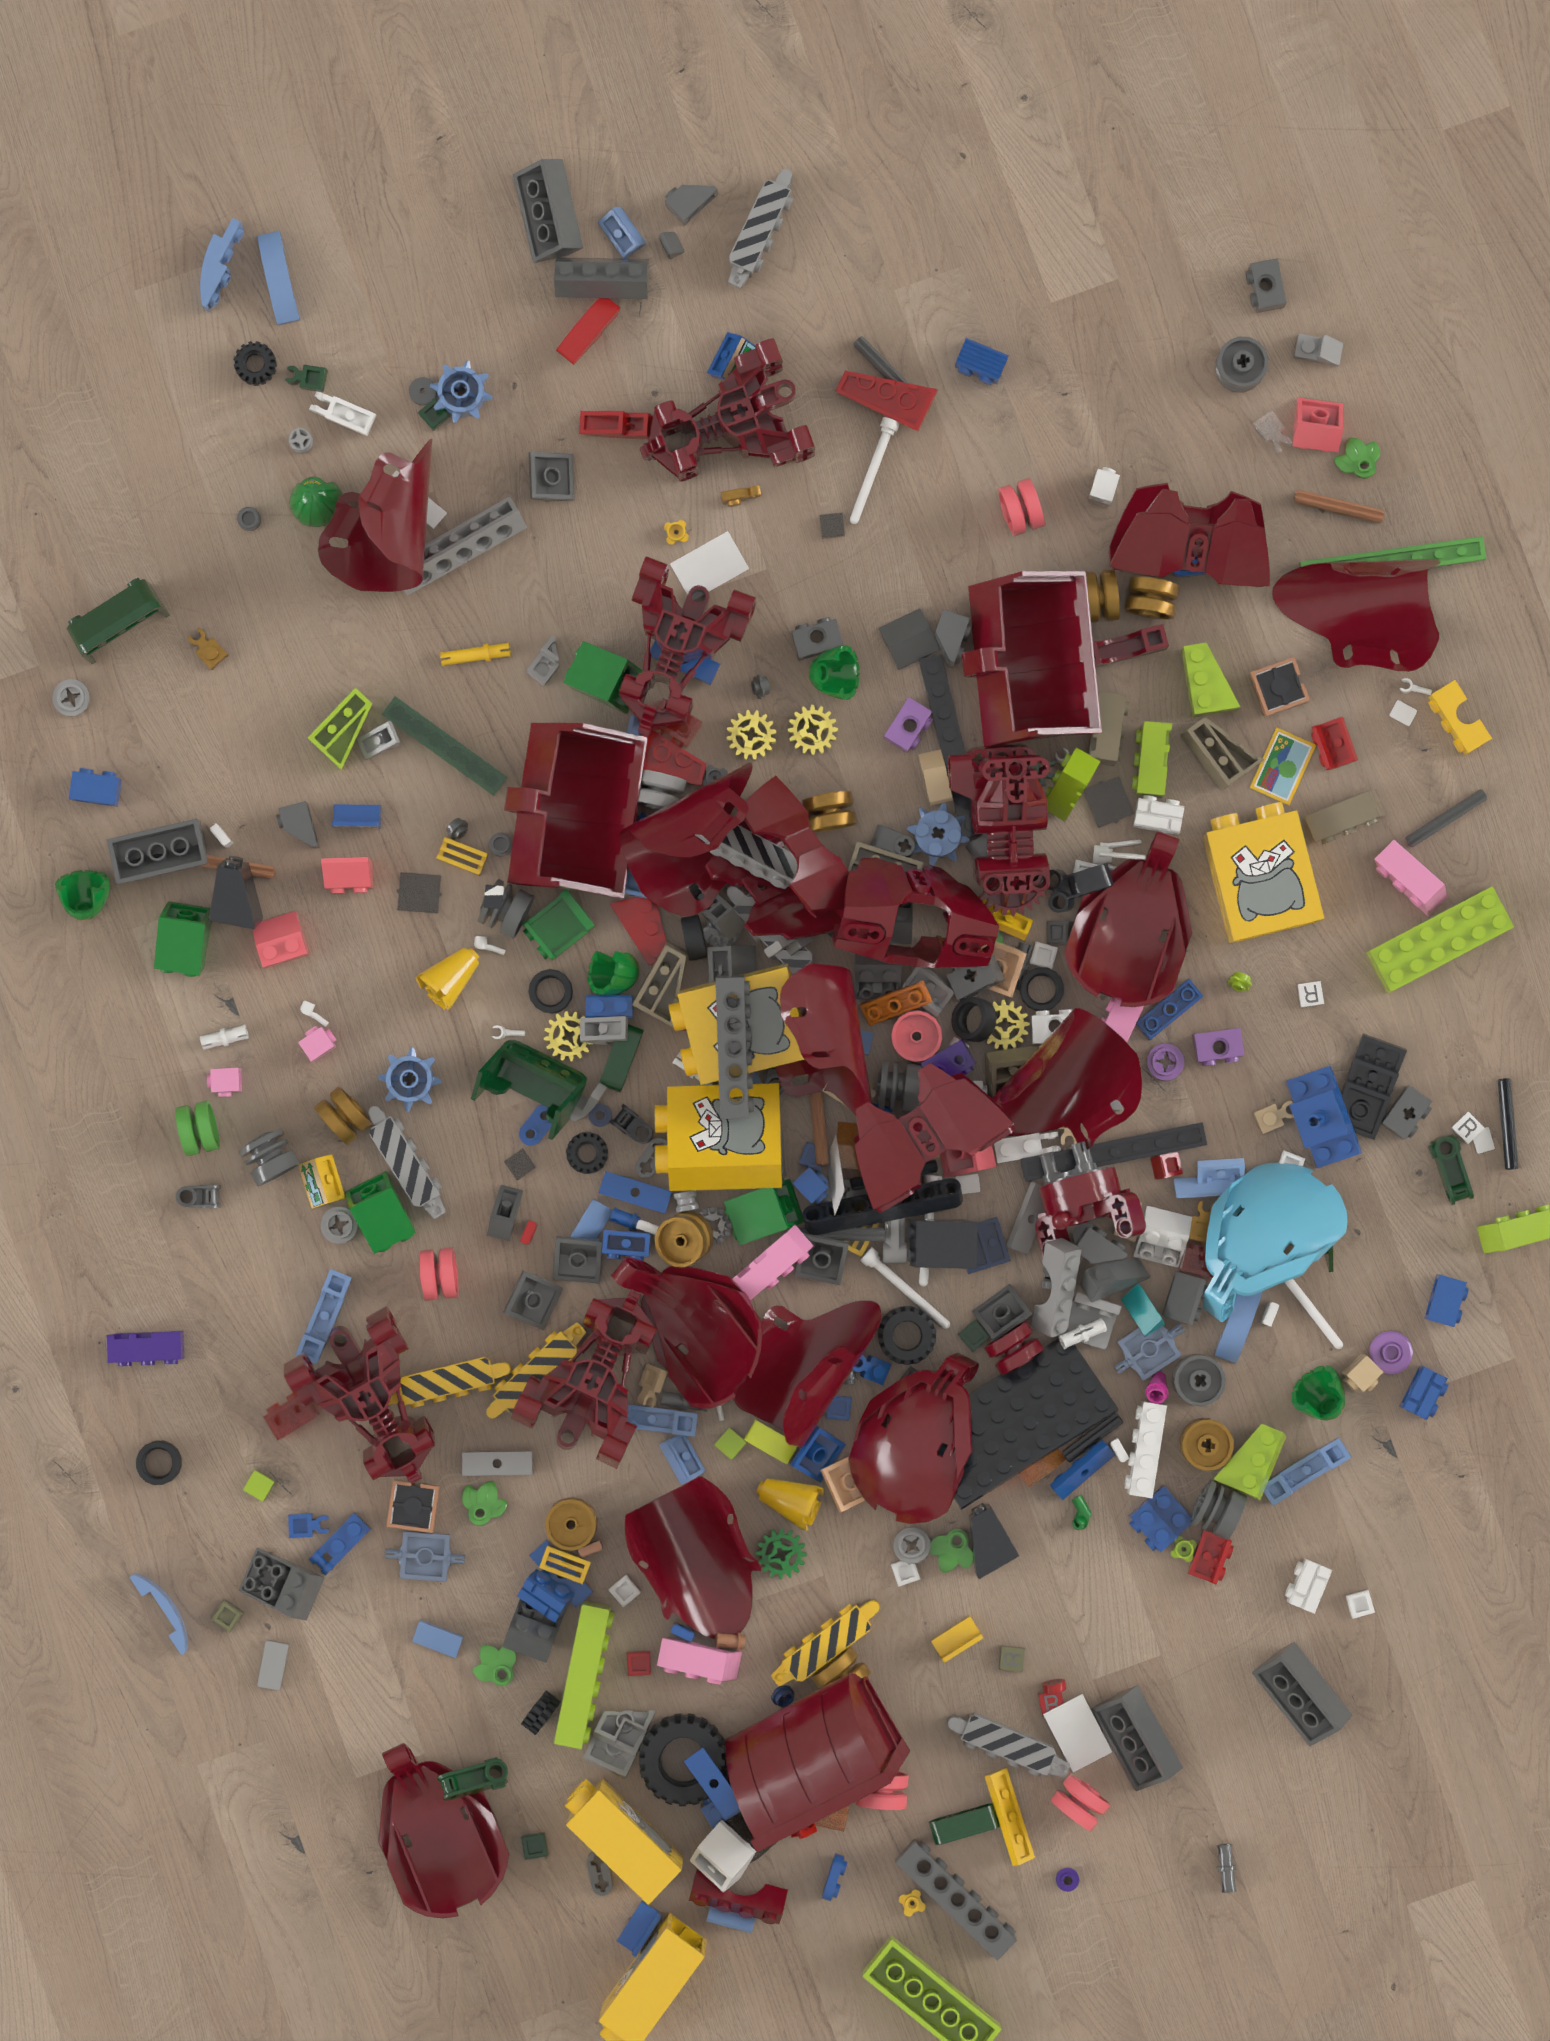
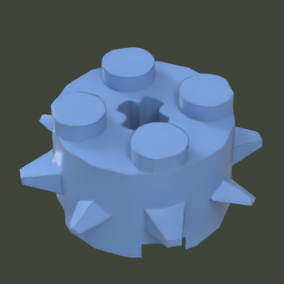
M466 361L463 367H454L453 369L446 364L443 365L444 374L439 382L430 384V387L437 391L440 398L434 409L447 410L452 414L454 423H457L460 417L473 416L476 419L480 418L478 410L482 407L484 401L492 400L493 396L485 392L483 386L489 375L487 373L477 375L470 368V361ZM461 388H464L466 394L459 396L456 391H461Z
M942 803L937 811L931 812L921 807L919 809L921 819L918 821V824L907 826V831L915 835L916 844L913 853L922 851L925 855L929 856L930 864L933 866L938 858L946 856L955 862L957 860L955 850L958 845L968 843L970 840L961 834L960 825L965 819L964 815L954 817L947 812L946 803ZM933 830H943V839L940 840L938 837L934 839L932 837L934 834Z
M410 1047L407 1056L400 1057L399 1059L390 1054L388 1059L391 1066L388 1068L387 1073L378 1075V1079L386 1082L389 1089L385 1100L388 1102L397 1098L403 1101L406 1111H410L413 1102L422 1100L431 1104L432 1100L429 1093L434 1085L442 1083V1079L435 1077L431 1069L435 1059L433 1057L426 1060L417 1058L413 1047ZM409 1073H413V1077H416V1081L412 1082L411 1086H408V1082L404 1080L405 1077H409Z

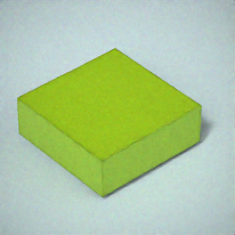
M729 1427L714 1445L732 1460L747 1442Z
M255 1469L243 1491L263 1502L275 1481Z

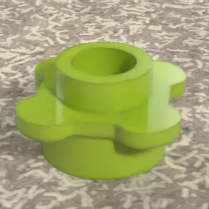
M1234 972L1227 982L1232 989L1238 992L1249 991V987L1252 986L1250 976L1242 972Z
M1178 1536L1174 1540L1175 1547L1171 1551V1556L1175 1559L1181 1558L1186 1562H1191L1197 1543L1193 1539L1185 1540L1182 1536Z

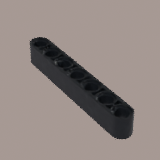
M954 1178L922 1183V1187L915 1190L913 1194L882 1213H879L877 1209L873 1210L868 1194L841 1199L835 1216L832 1201L814 1204L804 1209L803 1219L809 1234L820 1235L954 1209L963 1202L961 1184Z

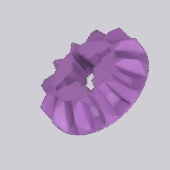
M1159 1044L1148 1055V1070L1154 1077L1160 1080L1174 1079L1183 1070V1054L1179 1048L1172 1044ZM1167 1052L1168 1060L1175 1062V1064L1167 1065V1069L1163 1072V1064L1156 1062V1060L1163 1059Z

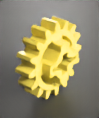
M811 705L809 711L803 706L802 714L794 713L797 719H790L789 723L793 725V728H789L788 733H793V736L789 738L790 742H797L795 749L802 747V754H805L807 750H811V755L814 756L815 750H819L823 754V747L826 746L829 749L832 747L829 741H836V737L832 733L838 732V728L832 727L836 723V719H829L830 711L824 714L822 706L817 711L814 705ZM812 715L819 716L824 720L820 722L814 720ZM803 719L805 725L803 729L797 732L798 724ZM808 721H810L814 728H819L817 730V740L812 733H807L809 730ZM828 729V735L822 742L821 734ZM808 739L813 741L814 745L805 744L801 740Z
M746 710V716L744 717L738 713V721L731 719V723L734 725L733 728L727 727V731L732 733V735L726 737L727 741H733L729 748L737 749V757L743 753L744 760H747L749 755H752L755 761L757 754L764 758V750L772 751L769 744L776 743V739L771 737V735L776 734V730L770 729L773 721L766 722V714L759 717L758 710L755 711L754 715H751L750 711ZM751 720L750 724L746 727H739L743 722ZM759 722L765 727L767 734L759 730ZM755 730V735L758 737H753L752 741H749L745 733ZM736 736L743 739L745 743L744 748L738 744ZM764 743L759 749L752 750L754 745Z
M1005 1000L1001 1001V1006L993 1002L992 1005L995 1012L999 1011L996 1025L1001 1023L1002 1019H1006V1023L1015 1025L1008 1027L1006 1031H1003L1002 1027L995 1026L994 1030L1000 1034V1040L991 1034L986 1043L990 1044L993 1041L995 1043L994 1049L1002 1045L1003 1050H1007L1008 1044L1014 1049L1016 1048L1015 1041L1022 1043L1021 1035H1028L1024 1027L1029 1026L1030 1023L1023 1020L1028 1015L1027 1013H1020L1022 1006L1015 1009L1014 1001H1011L1009 1006L1006 1005ZM1008 1010L1013 1012L1018 1017V1020H1013L1008 1015ZM1013 1029H1019L1017 1035L1009 1040V1033Z
M565 1011L562 1018L559 1014H556L557 1021L549 1020L552 1027L545 1028L549 1036L544 1037V1040L550 1041L546 1048L548 1050L554 1049L552 1054L554 1057L561 1054L562 1061L565 1060L566 1056H569L572 1062L575 1055L581 1059L582 1051L589 1053V1049L586 1047L587 1044L593 1045V1043L583 1042L582 1046L579 1047L580 1026L573 1028L566 1023V1021H574L580 1024L577 1012H574L571 1017L568 1011ZM559 1026V1037L554 1039V1031ZM564 1027L570 1033L575 1032L573 1036L575 1046L568 1040H563L566 1036ZM562 1045L570 1046L572 1052L562 1051L558 1047Z

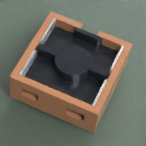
M1295 657L1258 669L1249 674L1264 718L1310 701L1304 683L1300 684L1298 678L1300 671Z
M394 1479L386 1527L433 1533L441 1485L421 1483L420 1486H412L413 1484L410 1481Z

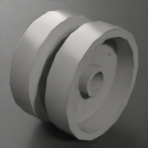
M643 769L641 786L648 789L640 788L638 805L658 811L679 800L678 797L669 795V793H684L687 781L672 775Z

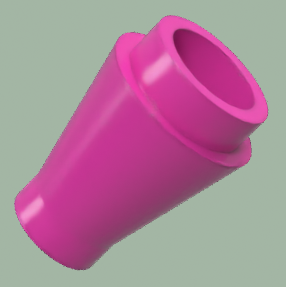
M1163 1372L1153 1374L1145 1390L1148 1400L1155 1404L1164 1402L1169 1395L1166 1375Z

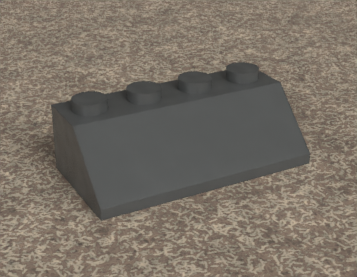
M541 159L514 173V182L533 263L568 256L582 249V240L563 159Z
M557 257L554 272L555 297L647 299L649 259Z
M197 818L106 839L117 885L208 864L202 823Z
M1295 1642L1280 1649L1252 1672L1309 1746L1340 1731L1353 1716Z
M1138 1685L1114 1695L1091 1709L1135 1791L1167 1781L1183 1768Z

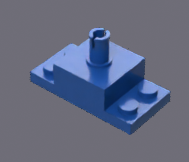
M1331 1065L1286 1081L1294 1102L1290 1104L1292 1114L1305 1149L1310 1147L1317 1168L1362 1153Z

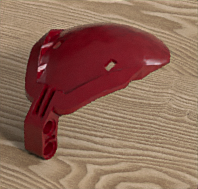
M1157 831L1145 860L1128 859L1110 872L1114 886L1082 897L1064 954L1072 975L1086 991L1096 998L1101 993L1121 1000L1120 1007H1140L1154 1004L1174 992L1192 936L1182 880L1174 870L1168 868L1180 838ZM1103 908L1108 911L1105 921L1100 920L1101 913L1104 911ZM1162 930L1169 931L1165 942L1159 941Z
M630 1257L624 1258L611 1277L621 1287L644 1294L641 1300V1308L652 1324L657 1327L652 1340L657 1361L668 1371L669 1378L676 1385L688 1404L699 1409H711L724 1405L735 1398L736 1390L743 1384L748 1376L750 1379L752 1378L762 1348L761 1320L754 1310L749 1296L735 1281L723 1274L688 1266H669L661 1273L645 1261ZM681 1344L689 1351L686 1355L678 1348Z
M955 1353L945 1359L937 1372L927 1369L916 1371L892 1384L869 1401L857 1426L848 1460L856 1487L865 1501L874 1510L880 1505L886 1510L897 1514V1522L908 1524L926 1523L941 1517L949 1511L964 1474V1466L972 1453L970 1396L962 1385L974 1378L979 1368L978 1362L960 1353ZM891 1415V1420H890L888 1426L885 1427L886 1424H887V1421H888V1419H889V1416ZM943 1443L947 1444L948 1446L943 1456L938 1455L941 1445Z
M405 1743L383 1752L384 1762L394 1776L386 1782L383 1789L378 1843L387 1860V1866L403 1905L421 1915L442 1919L458 1917L457 1908L467 1905L478 1899L481 1906L494 1894L503 1880L509 1860V1851L485 1793L482 1791L444 1801L441 1782H438L437 1777L453 1770L434 1761L418 1763L413 1752ZM465 1807V1811L469 1816V1819L467 1820L464 1819V1816L461 1812V1808ZM402 1836H409L412 1842L411 1847H406Z

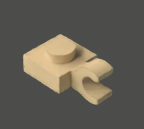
M646 1363L639 1385L643 1388L637 1398L638 1403L650 1407L655 1406L657 1401L655 1392H661L668 1371Z

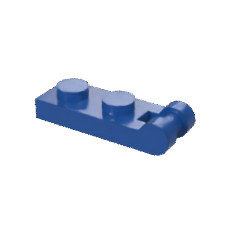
M354 1512L310 1557L309 1561L313 1565L316 1563L322 1569L321 1572L326 1576L371 1530V1527ZM326 1551L333 1557L329 1562L322 1557Z

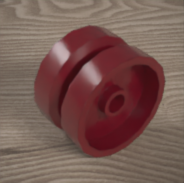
M1027 1321L1018 1324L995 1342L991 1341L984 1347L990 1358L1005 1354L995 1364L1001 1376L1026 1364L1033 1359L1032 1357L1044 1349L1038 1338H1032L1023 1343V1340L1029 1337L1033 1331Z

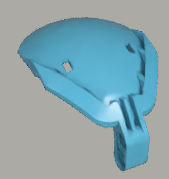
M1267 1163L1255 1166L1244 1176L1233 1182L1213 1204L1205 1250L1206 1266L1210 1274L1213 1275V1278L1204 1292L1203 1309L1220 1322H1224L1232 1313L1236 1294L1252 1296L1302 1276L1313 1262L1318 1261L1346 1233L1348 1222L1347 1210L1341 1195L1333 1184L1326 1186L1312 1176L1311 1173L1314 1170L1288 1163ZM1289 1243L1293 1244L1294 1248L1286 1255L1283 1251Z

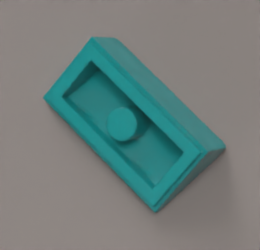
M1139 1283L1121 1299L1145 1337L1165 1325L1162 1317Z

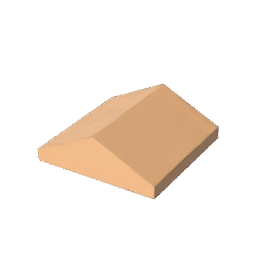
M995 942L992 955L995 956L1005 981L989 989L1008 997H1013L1027 953L1012 946Z
M849 1456L821 1469L839 1513L865 1501L851 1475Z

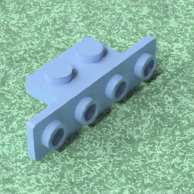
M1244 1158L1197 1161V1177L1174 1179L1176 1198L1221 1196L1233 1182L1245 1175Z

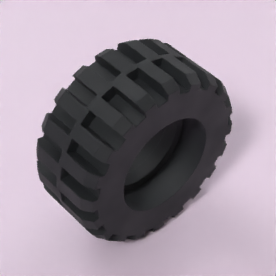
M679 1713L674 1714L672 1717L667 1716L659 1723L654 1724L643 1740L639 1754L641 1778L644 1779L647 1789L651 1790L656 1798L665 1800L667 1804H679L680 1807H686L687 1804L697 1805L700 1801L709 1799V1796L696 1778L682 1782L668 1776L662 1766L663 1750L675 1739H692L701 1747H704L725 1777L727 1773L725 1740L718 1732L717 1727L714 1724L711 1725L703 1717L699 1718L695 1714L690 1713L688 1715ZM716 1779L710 1780L711 1786H717L719 1783Z

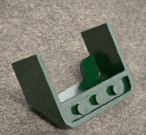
M133 579L127 584L128 588L82 617L77 615L68 621L69 626L67 630L78 651L88 662L94 664L96 661L91 655L92 653L160 611L166 618L170 616L155 590L146 579Z
M508 1040L478 1071L471 1099L475 1101L484 1090L499 1095L512 1089L548 1107L546 1118L552 1123L548 1139L553 1140L569 1121L585 1089L587 1078L583 1073L520 1041Z

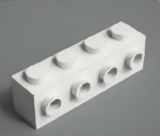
M1141 1401V1406L1137 1405L1135 1419L1138 1420L1137 1429H1133L1132 1442L1135 1443L1134 1452H1130V1459H1128L1131 1471L1130 1475H1126L1124 1486L1125 1489H1128L1127 1493L1129 1495L1153 1498L1167 1409L1165 1404Z

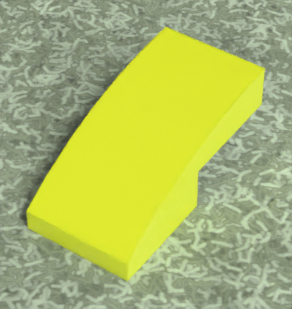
M756 1419L744 1438L748 1443L785 1464H788L798 1447L789 1445L784 1435Z

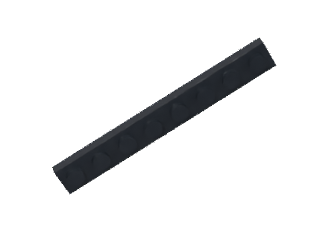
M939 654L922 658L918 661L948 776V756L966 754L942 655ZM951 790L957 817L962 815L965 817L960 825L961 834L968 838L981 835L975 834L973 830L971 798Z
M1203 1122L1093 1144L1090 1152L1093 1163H1096L1097 1167L1205 1146L1207 1145ZM1072 1149L1053 1152L1058 1172L1061 1171L1063 1173L1075 1169L1076 1161ZM1039 1155L1020 1159L1025 1182L1043 1178L1044 1171Z

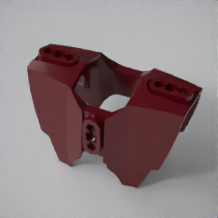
M1168 483L1154 484L1135 489L1117 524L1109 546V566L1111 568L1163 577L1178 570H1189L1192 572H1205L1214 578L1218 584L1270 586V565L1261 503L1230 491L1223 500L1208 505L1207 508L1184 505L1179 499L1178 492L1170 490ZM1195 556H1198V563L1191 562Z
M774 776L748 798L746 802L749 806V812L739 826L782 848L786 844L798 864L792 883L786 889L775 887L771 882L761 877H756L750 871L735 866L727 859L712 855L705 868L712 880L723 881L733 886L739 885L741 887L744 885L750 892L755 904L750 909L749 918L744 927L752 936L781 935L787 940L833 932L835 924L840 925L844 912L845 888L849 871L842 859L822 845L809 824V812L777 776Z
M877 857L862 858L857 870L849 871L845 888L844 912L840 925L835 924L832 941L834 948L889 964L928 968L988 966L991 960L996 938L998 937L999 925L990 910L971 888L959 883L943 868L930 864L928 867H923V871L911 868L904 872L902 865L887 862ZM907 902L929 904L947 911H943L942 914L948 924L946 938L936 935V937L921 936L918 943L912 948L911 946L889 945L897 911L901 904Z
M932 1063L918 1070V1100L920 1105L899 1118H896L890 1112L877 1108L869 1101L856 1108L858 1134L853 1140L860 1172L873 1210L877 1209L879 1213H882L922 1187L920 1176L925 1163L948 1149L961 1150L973 1156L978 1151L981 1152L1015 1131L1012 1119L989 1095L962 1072L949 1075Z

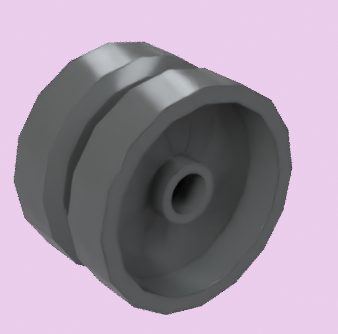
M1239 336L1229 340L1222 347L1215 361V374L1218 381L1224 388L1232 392L1244 393L1253 390L1261 382L1268 369V355L1265 348L1259 341L1251 337ZM1237 363H1243L1245 365V368H1242L1241 364L1238 365Z
M1192 1354L1185 1356L1176 1364L1171 1381L1173 1389L1180 1399L1191 1405L1206 1406L1220 1398L1225 1389L1226 1378L1223 1368L1216 1360L1206 1355ZM1196 1375L1202 1377L1200 1384H1195L1196 1380L1194 1377Z

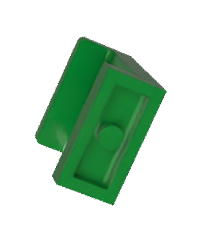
M567 889L561 892L555 900L531 919L522 923L526 927L522 930L530 941L533 939L537 941L540 945L537 950L544 959L549 957L552 961L596 927Z

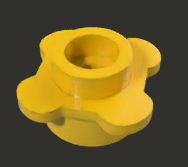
M684 520L673 523L667 522L664 525V530L667 531L668 537L666 541L668 544L673 545L675 542L681 541L685 543L688 541L689 535L686 533V522Z
M917 1889L912 1890V1892L906 1895L902 1894L899 1897V1902L904 1907V1914L908 1917L917 1911L923 1912L926 1908L925 1903L920 1898L921 1892Z

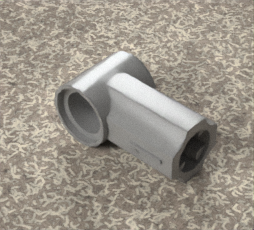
M905 1218L885 1222L886 1237L885 1242H883V1263H906Z

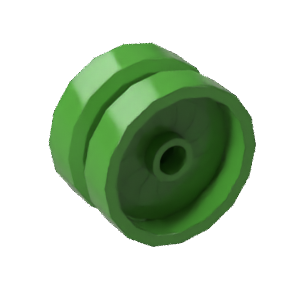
M209 1100L197 1102L194 1112L189 1105L175 1108L178 1135L186 1157L199 1154L201 1144L206 1152L220 1149L217 1123Z

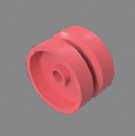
M1030 478L1017 482V494L1011 485L998 488L1002 513L1013 536L1025 533V519L1033 530L1045 526L1042 508Z
M907 1012L899 1017L893 1026L891 1034L892 1044L897 1053L905 1060L912 1062L926 1061L933 1057L940 1048L942 1041L941 1027L937 1020L926 1012ZM919 1032L921 1039L919 1041L913 1040V1033Z
M454 1248L440 1249L439 1263H437L436 1254L433 1250L420 1251L419 1275L425 1301L438 1300L440 1285L443 1296L446 1299L458 1298V1273Z
M898 1771L891 1784L856 1801V1805L880 1810L906 1809L907 1795L896 1790H903L908 1787L909 1775Z
M1069 1773L1063 1781V1785L1072 1796L1064 1791L1057 1790L1050 1801L1072 1820L1091 1832L1097 1825L1098 1820L1089 1809L1097 1814L1104 1815L1111 1805L1096 1789Z

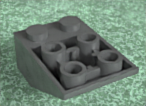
M257 1548L239 1591L290 1618L307 1621L325 1577Z

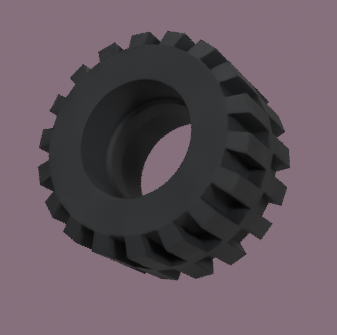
M901 1306L891 1310L883 1317L878 1329L879 1345L883 1353L895 1363L904 1365L917 1364L926 1359L933 1351L936 1343V1328L932 1319L924 1311L912 1306ZM902 1322H912L920 1329L921 1338L914 1348L902 1349L894 1342V1329Z

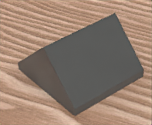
M803 1233L813 1247L807 1252L810 1256L801 1264L797 1263L795 1276L840 1285L849 1242Z
M1010 1284L972 1311L994 1342L1032 1315Z

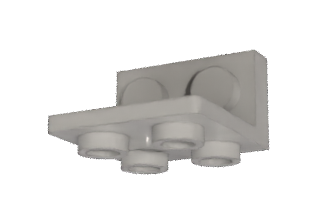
M1075 1292L1067 1332L1076 1329V1326L1080 1324L1084 1326L1102 1318L1107 1331L1089 1338V1341L1084 1344L1105 1350L1108 1346L1116 1316L1119 1315L1122 1306L1100 1299L1091 1303L1087 1295Z

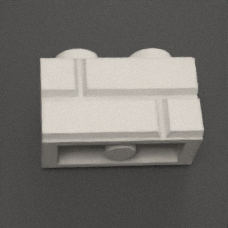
M1143 795V799L1138 798L1132 827L1179 835L1184 806L1179 805L1180 801L1166 799V803L1158 802L1157 797Z
M1306 1558L1303 1559V1562L1299 1561L1294 1570V1574L1297 1575L1294 1584L1289 1583L1285 1592V1596L1288 1597L1287 1602L1315 1614L1332 1570Z

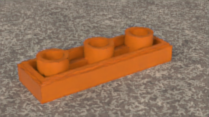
M921 980L866 1001L860 1007L869 1026L927 1005L933 1000L924 981Z

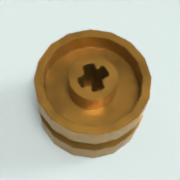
M1102 570L1100 585H1098L1097 576L1093 571L1086 572L1091 623L1099 621L1101 607L1106 621L1119 620V593L1115 570Z
M1131 577L1128 591L1134 594V596L1127 597L1124 611L1152 619H1174L1176 606L1170 601L1178 598L1180 586L1176 583L1157 578Z
M851 791L823 793L802 800V804L809 814H819L808 818L814 833L842 829L857 824L854 811H840L853 804Z
M338 1086L330 1093V1098L337 1106L336 1108L328 1101L322 1100L314 1109L330 1129L346 1145H349L357 1138L356 1132L350 1124L352 1123L359 1131L364 1132L372 1125V1122L356 1100Z
M683 1211L665 1220L658 1227L655 1235V1247L659 1256L667 1264L674 1267H686L694 1264L710 1251L713 1244V1231L709 1222L702 1215L693 1211Z
M1200 1418L1190 1422L1182 1431L1179 1440L1180 1451L1184 1459L1195 1468L1204 1471L1216 1470L1224 1466L1231 1458L1234 1449L1233 1438L1229 1430L1222 1423L1210 1418ZM1206 1439L1210 1442L1208 1448H1204L1201 1445L1202 1442H1206Z
M569 1497L561 1499L552 1506L546 1516V1534L552 1544L562 1550L573 1551L581 1549L591 1541L596 1533L598 1523L596 1512L588 1502L581 1498ZM573 1520L575 1522L573 1529L568 1528L569 1524L567 1521Z
M849 1646L821 1667L811 1679L820 1688L848 1673L853 1672L863 1678L865 1676L868 1677L871 1671L864 1662L851 1667L856 1662L858 1654Z

